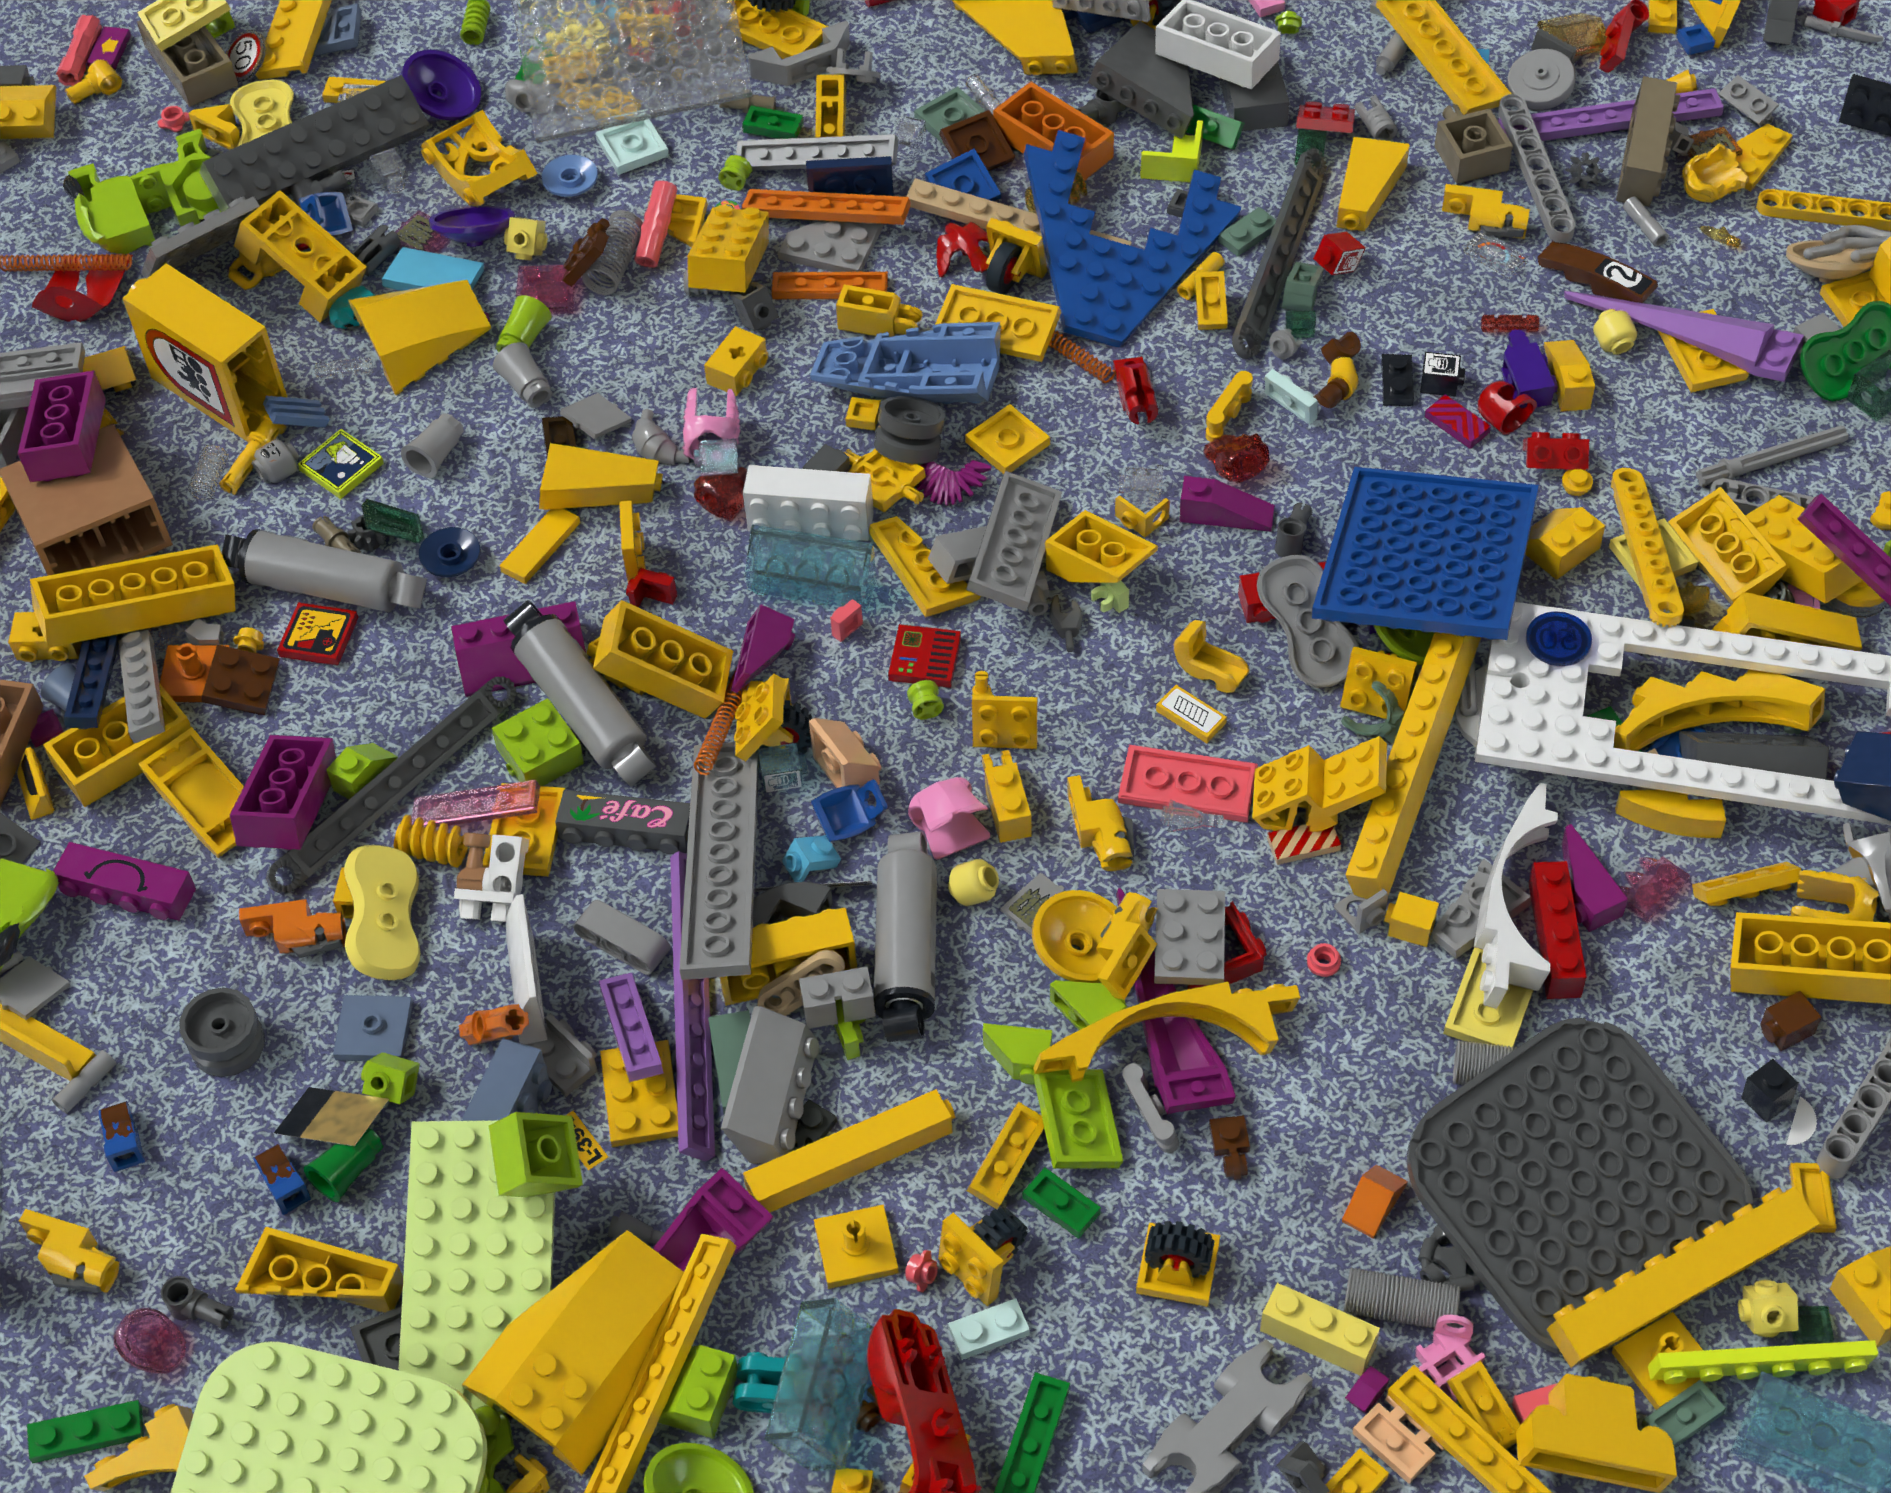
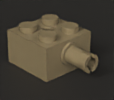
M1453 104L1455 112L1451 105H1448L1442 113L1445 120L1438 121L1434 147L1456 184L1509 171L1513 145L1491 109L1463 115L1457 104Z

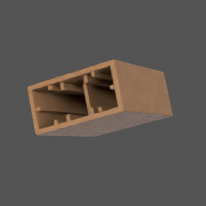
M114 423L99 430L91 473L77 477L56 478L51 481L30 482L21 461L0 469L1 478L47 576L140 559L173 545L155 499Z

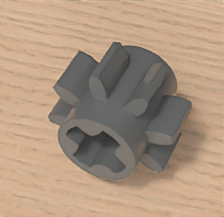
M1588 152L1582 153L1581 160L1577 157H1571L1573 164L1571 168L1565 169L1572 176L1569 183L1574 184L1580 181V188H1586L1587 181H1590L1592 184H1598L1596 177L1598 173L1604 172L1597 165L1600 158L1594 157L1589 160ZM1582 165H1588L1586 169L1587 176L1581 175L1583 172Z
M363 514L355 521H351L353 530L348 531L350 541L355 543L356 548H359V550L363 549L373 552L380 545H385L383 537L388 535V531L374 524L370 520L373 517L372 515Z

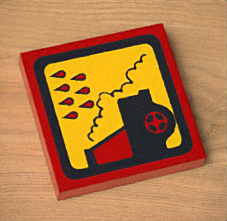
M298 602L278 646L277 652L279 657L338 666L358 621L357 611Z

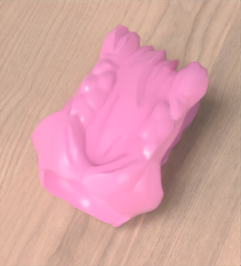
M692 388L687 395L686 409L684 410L683 417L685 420L683 428V441L685 443L682 447L684 450L683 454L699 463L708 465L721 464L727 461L738 448L740 420L738 419L739 411L736 405L735 394L732 389H728L726 417L697 416V388ZM704 433H714L722 439V442L717 447L710 448L699 443L698 438Z

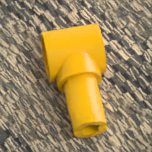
M97 60L89 66L85 79L65 89V92L70 101L76 105L93 94L98 95L102 92L105 95H111L119 91L122 86V78L107 61Z

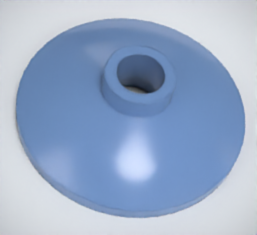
M564 155L550 161L544 167L541 177L544 187L550 193L562 197H571L583 194L591 189L597 181L598 172L595 164L590 159L580 155Z

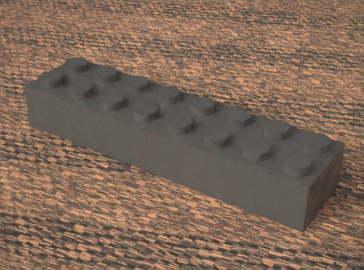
M400 75L203 161L199 173L221 212L229 209V204L242 196L246 200L254 196L259 206H261L279 190L286 196L289 195V188L299 181L311 178L312 181L316 179L320 181L339 170L343 171L424 134L429 123L404 77Z

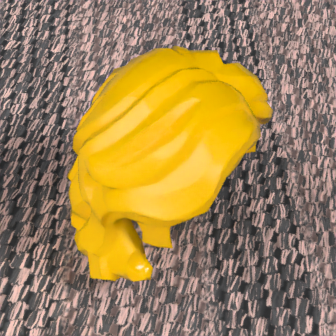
M1719 143L1708 153L1705 152L1697 155L1686 163L1682 170V178L1688 196L1700 202L1713 203L1716 200L1722 199L1726 194L1738 192V189H1744L1749 177L1744 169L1738 168L1741 166V163L1736 161V152L1726 149L1724 145Z

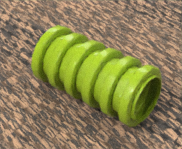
M469 0L467 2L460 37L469 45H479L484 40L491 10L487 0Z

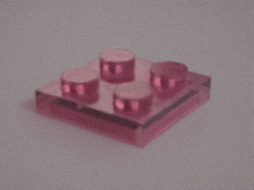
M564 265L519 266L516 297L527 295L536 298L549 308L551 314H573L576 283L570 287L562 281L566 271L563 268Z

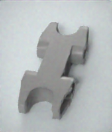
M1267 1339L1262 1341L1249 1351L1238 1356L1220 1374L1214 1384V1388L1224 1397L1198 1423L1189 1415L1183 1413L1163 1431L1154 1449L1142 1464V1472L1149 1478H1152L1171 1465H1181L1190 1470L1194 1476L1192 1484L1185 1493H1220L1242 1467V1462L1232 1452L1257 1427L1262 1429L1268 1436H1275L1292 1419L1300 1402L1312 1387L1313 1379L1304 1372L1286 1384H1274L1266 1380L1261 1371L1273 1355L1272 1349L1274 1345Z

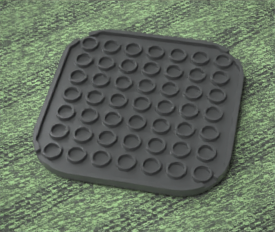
M1586 1018L1566 1019L1548 1026L1441 1100L1419 1121L1411 1135L1407 1150L1409 1179L1421 1204L1515 1326L1536 1345L1562 1355L1546 1330L1555 1321L1554 1313L1569 1304H1573L1575 1309L1586 1303L1583 1298L1592 1291L1603 1287L1605 1292L1616 1287L1613 1281L1624 1273L1633 1270L1635 1275L1646 1270L1643 1264L1660 1253L1665 1258L1676 1253L1673 1247L1691 1236L1696 1242L1705 1237L1702 1231L1719 1220H1722L1724 1225L1735 1220L1732 1216L1734 1212L1748 1204L1754 1205L1750 1185L1740 1166L1639 1042L1613 1024L1585 1020ZM1623 1338V1339H1621L1620 1341L1614 1343L1613 1345L1607 1347L1606 1349H1604V1350L1598 1352L1597 1354L1603 1353V1352H1605V1351H1607V1350L1613 1348L1614 1346H1616L1617 1344H1619L1621 1341H1623L1625 1338Z

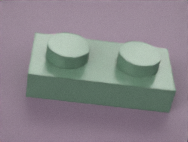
M1258 207L1222 231L1218 236V242L1238 257L1272 233L1276 219L1261 207Z
M1700 1379L1644 1418L1641 1426L1643 1428L1656 1426L1664 1430L1672 1439L1675 1449L1722 1416L1726 1408Z

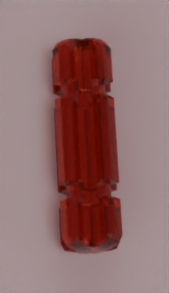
M1483 315L1481 318V331L1494 332V329H1498V332H1512L1515 329H1526V332H1537L1540 325L1539 316L1526 315V318H1522L1523 315H1498V318H1494V315Z

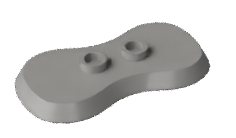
M1305 555L1285 556L1269 563L1260 572L1257 579L1259 598L1265 608L1283 627L1288 642L1290 665L1296 676L1306 685L1315 688H1325L1340 684L1346 680L1351 651L1354 646L1359 647V644L1352 633L1341 622L1312 619V607L1323 574L1322 567L1312 558Z

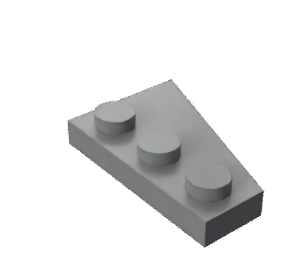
M1485 859L1479 864L1478 871L1472 880L1469 879L1464 885L1463 892L1458 900L1450 905L1432 931V939L1455 959L1471 949L1475 943L1481 899L1493 867ZM1502 874L1503 898L1512 919L1531 905V896Z

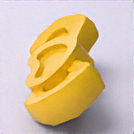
M1891 491L1883 492L1880 495L1875 513L1870 517L1871 523L1880 530H1891Z

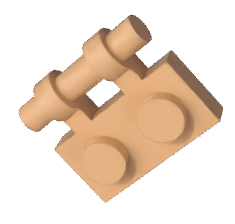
M1387 1395L1385 1401L1394 1409L1389 1412L1378 1402L1353 1427L1352 1434L1410 1484L1435 1458L1436 1453L1427 1444L1433 1442L1442 1451L1445 1448ZM1407 1419L1419 1432L1415 1435L1401 1422Z

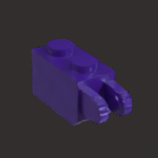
M1519 329L1512 330L1508 336V342L1510 343L1504 352L1501 373L1504 381L1514 386L1513 400L1519 395L1528 394L1537 402V407L1552 405L1553 395L1557 392V380L1548 370L1546 354L1541 353L1537 342L1530 343L1525 331L1523 332ZM1527 403L1522 404L1519 407L1526 408Z

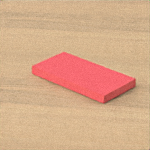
M1129 745L1118 803L1248 823L1254 790L1255 769L1258 767V764Z

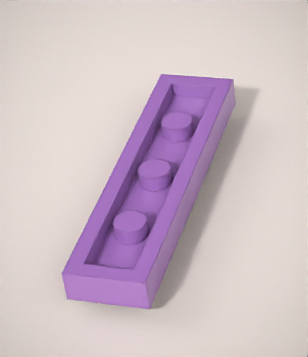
M632 972L599 980L601 994L629 1082L663 1074L662 1063Z

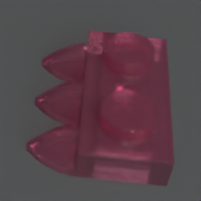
M1663 856L1659 860L1651 857H1640L1641 868L1646 874L1627 871L1625 876L1632 888L1619 886L1628 898L1626 908L1646 923L1651 921L1686 885L1690 878L1688 873Z

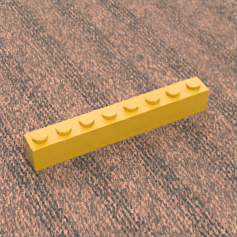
M1794 1186L1785 1192H1782L1780 1187L1774 1189L1761 1198L1763 1204L1755 1209L1751 1204L1742 1207L1732 1214L1735 1220L1724 1225L1722 1220L1715 1222L1702 1231L1705 1237L1695 1242L1691 1236L1673 1247L1676 1252L1673 1255L1665 1258L1660 1253L1645 1262L1643 1265L1646 1270L1635 1275L1633 1270H1630L1613 1281L1616 1287L1605 1292L1603 1287H1600L1583 1298L1586 1303L1575 1309L1573 1304H1569L1554 1313L1555 1321L1546 1330L1570 1368L1811 1232L1820 1222L1797 1188Z

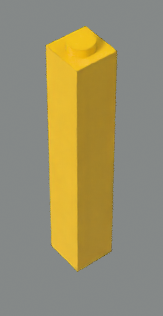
M937 1089L743 1172L745 1188L767 1211L773 1212L953 1133L952 1119L956 1118L953 1107L948 1099L942 1100Z

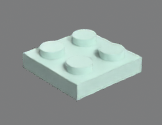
M646 114L595 132L598 144L618 175L669 157L667 146Z

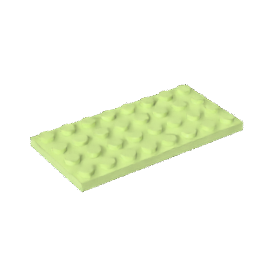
M412 1121L398 1371L431 1378L452 1386L468 1399L475 1411L478 1407L488 1405L462 1386L463 1382L508 1324L552 1290L555 1192L531 1197L499 1196L489 1133V1125L497 1121ZM494 1404L493 1408L497 1410V1412L506 1413L503 1409Z

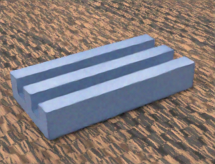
M266 396L263 402L273 424L326 427L330 420L328 416H324L325 410L320 408V400Z

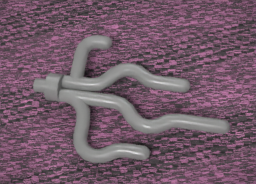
M1863 225L1843 226L1837 231L1825 233L1822 236V241L1825 245L1807 248L1804 250L1803 256L1811 260L1841 253L1844 249H1859L1851 253L1852 261L1859 262L1874 259L1880 244L1891 237V232Z

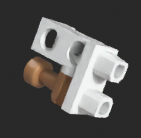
M464 833V846L470 848L466 868L458 873L456 878L457 889L455 888L454 899L460 900V918L480 920L482 902L492 903L491 921L506 922L511 903L516 895L521 894L525 854L528 853L530 839L517 836L493 835L489 867H483V848L490 847L491 835Z

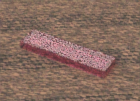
M537 780L416 797L413 806L412 825L418 817L423 818L424 828H426L430 820L436 821L437 828L442 823H448V826L534 814L538 810L540 785Z

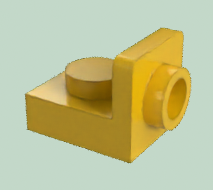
M519 1453L514 1458L518 1471L524 1477L515 1480L508 1487L506 1493H547L550 1486L546 1478L548 1473L546 1468L535 1458L531 1457L528 1461Z

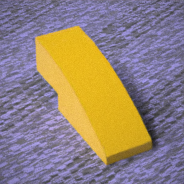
M1621 790L1615 807L1616 814L1632 822L1658 831L1681 836L1721 838L1726 823L1722 799L1689 800L1688 794L1664 790Z

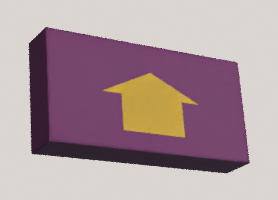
M103 26L86 62L88 68L94 61L105 60L116 70L131 37L130 30L128 28Z

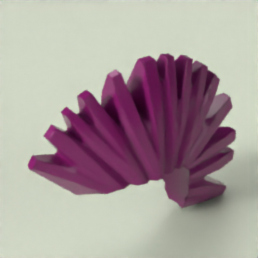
M972 460L970 463L965 464V468H961V471L954 472L934 461L919 465L925 469L926 477L917 484L916 488L918 491L924 489V497L932 494L930 498L932 503L937 501V504L941 505L945 501V505L948 506L951 501L952 505H955L957 498L959 503L963 502L962 491L970 497L974 495L969 486H983L981 482L986 481L987 477L980 473L990 471L992 467Z

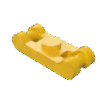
M1238 372L1207 413L1205 436L1208 441L1213 443L1220 442L1224 435L1223 428L1230 418L1235 419L1241 409V403H1247L1251 400L1253 375L1250 372Z

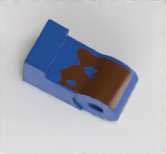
M125 1101L100 1109L99 1119L105 1142L103 1145L105 1157L113 1171H120L144 1163L145 1159L138 1129L135 1126L128 1102ZM134 1151L133 1156L128 1159L118 1158V1156Z
M279 1144L253 1157L254 1163L282 1215L311 1200L303 1180L296 1172L292 1163H289ZM299 1191L295 1199L284 1201V1199Z

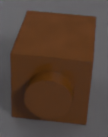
M1799 991L1766 1008L1760 1026L1764 1037L1769 1042H1774L1779 1050L1783 1051L1814 1035L1822 1017L1802 992Z

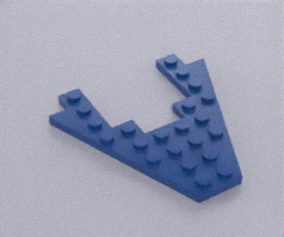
M1058 130L1052 151L1026 144L1024 158L1057 306H1060L1061 309L1060 320L1063 332L1114 347H1121L1218 240L1219 234L1237 219L1242 206L1217 200L1221 177L1194 169L1177 235L1150 228L1144 250L1091 235L1090 230L1095 211L1068 204L1085 137Z

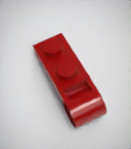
M1632 0L1614 15L1611 24L1605 32L1607 38L1600 52L1602 58L1599 69L1609 73L1624 61L1631 33L1649 18L1648 7L1642 1Z

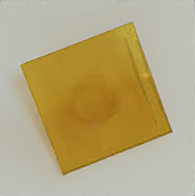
M1575 13L1541 20L1537 23L1539 29L1548 31L1549 34H1553V37H1558L1563 42L1576 47L1575 56L1601 51L1607 38L1605 26L1601 17Z

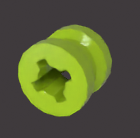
M731 155L727 158L724 164L725 167L721 169L718 179L725 188L740 191L752 172V166L742 156Z
M919 681L907 690L908 700L913 704V715L917 719L925 720L936 717L944 709L943 701L938 696V686L934 681Z

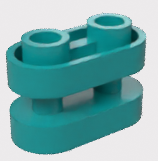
M750 1352L747 1356L741 1357L738 1360L736 1376L745 1383L735 1386L732 1404L746 1412L801 1415L806 1412L808 1394L798 1387L801 1388L809 1385L812 1368L810 1364L805 1362L803 1357L798 1355H786L783 1358L768 1357L761 1352Z

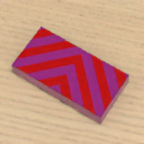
M1446 394L1425 410L1426 419L1469 449L1474 447L1491 431V425Z

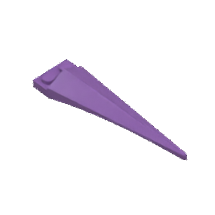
M1564 291V297L1567 300L1603 311L1608 309L1626 311L1632 321L1687 342L1758 377L1785 382L1803 345L1804 335L1774 329L1775 324Z

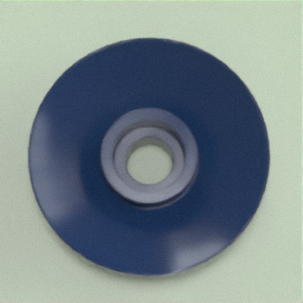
M447 527L431 533L424 539L419 548V559L423 568L430 574L438 577H454L469 571L477 563L481 548L477 537L472 532L459 527Z

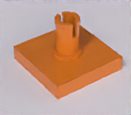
M190 643L167 645L160 684L175 702H202V693L217 645H193Z

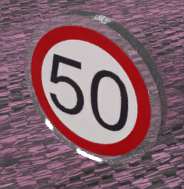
M255 30L241 32L233 39L227 49L226 55L232 62L237 82H244L252 78L264 61L266 53L265 39Z

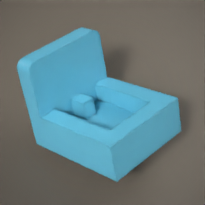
M826 835L794 838L782 859L794 882H804L809 871L836 868L841 861L840 856Z

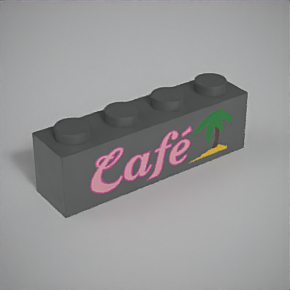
M564 790L555 824L559 839L572 844L588 842L596 843L602 847L624 846L636 851L651 849L660 850L666 854H675L678 851L687 853L690 803Z

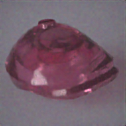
M139 1308L131 1311L120 1321L114 1333V1345L119 1355L133 1367L148 1373L167 1374L172 1372L180 1365L186 1353V1341L181 1331L165 1314L153 1308Z

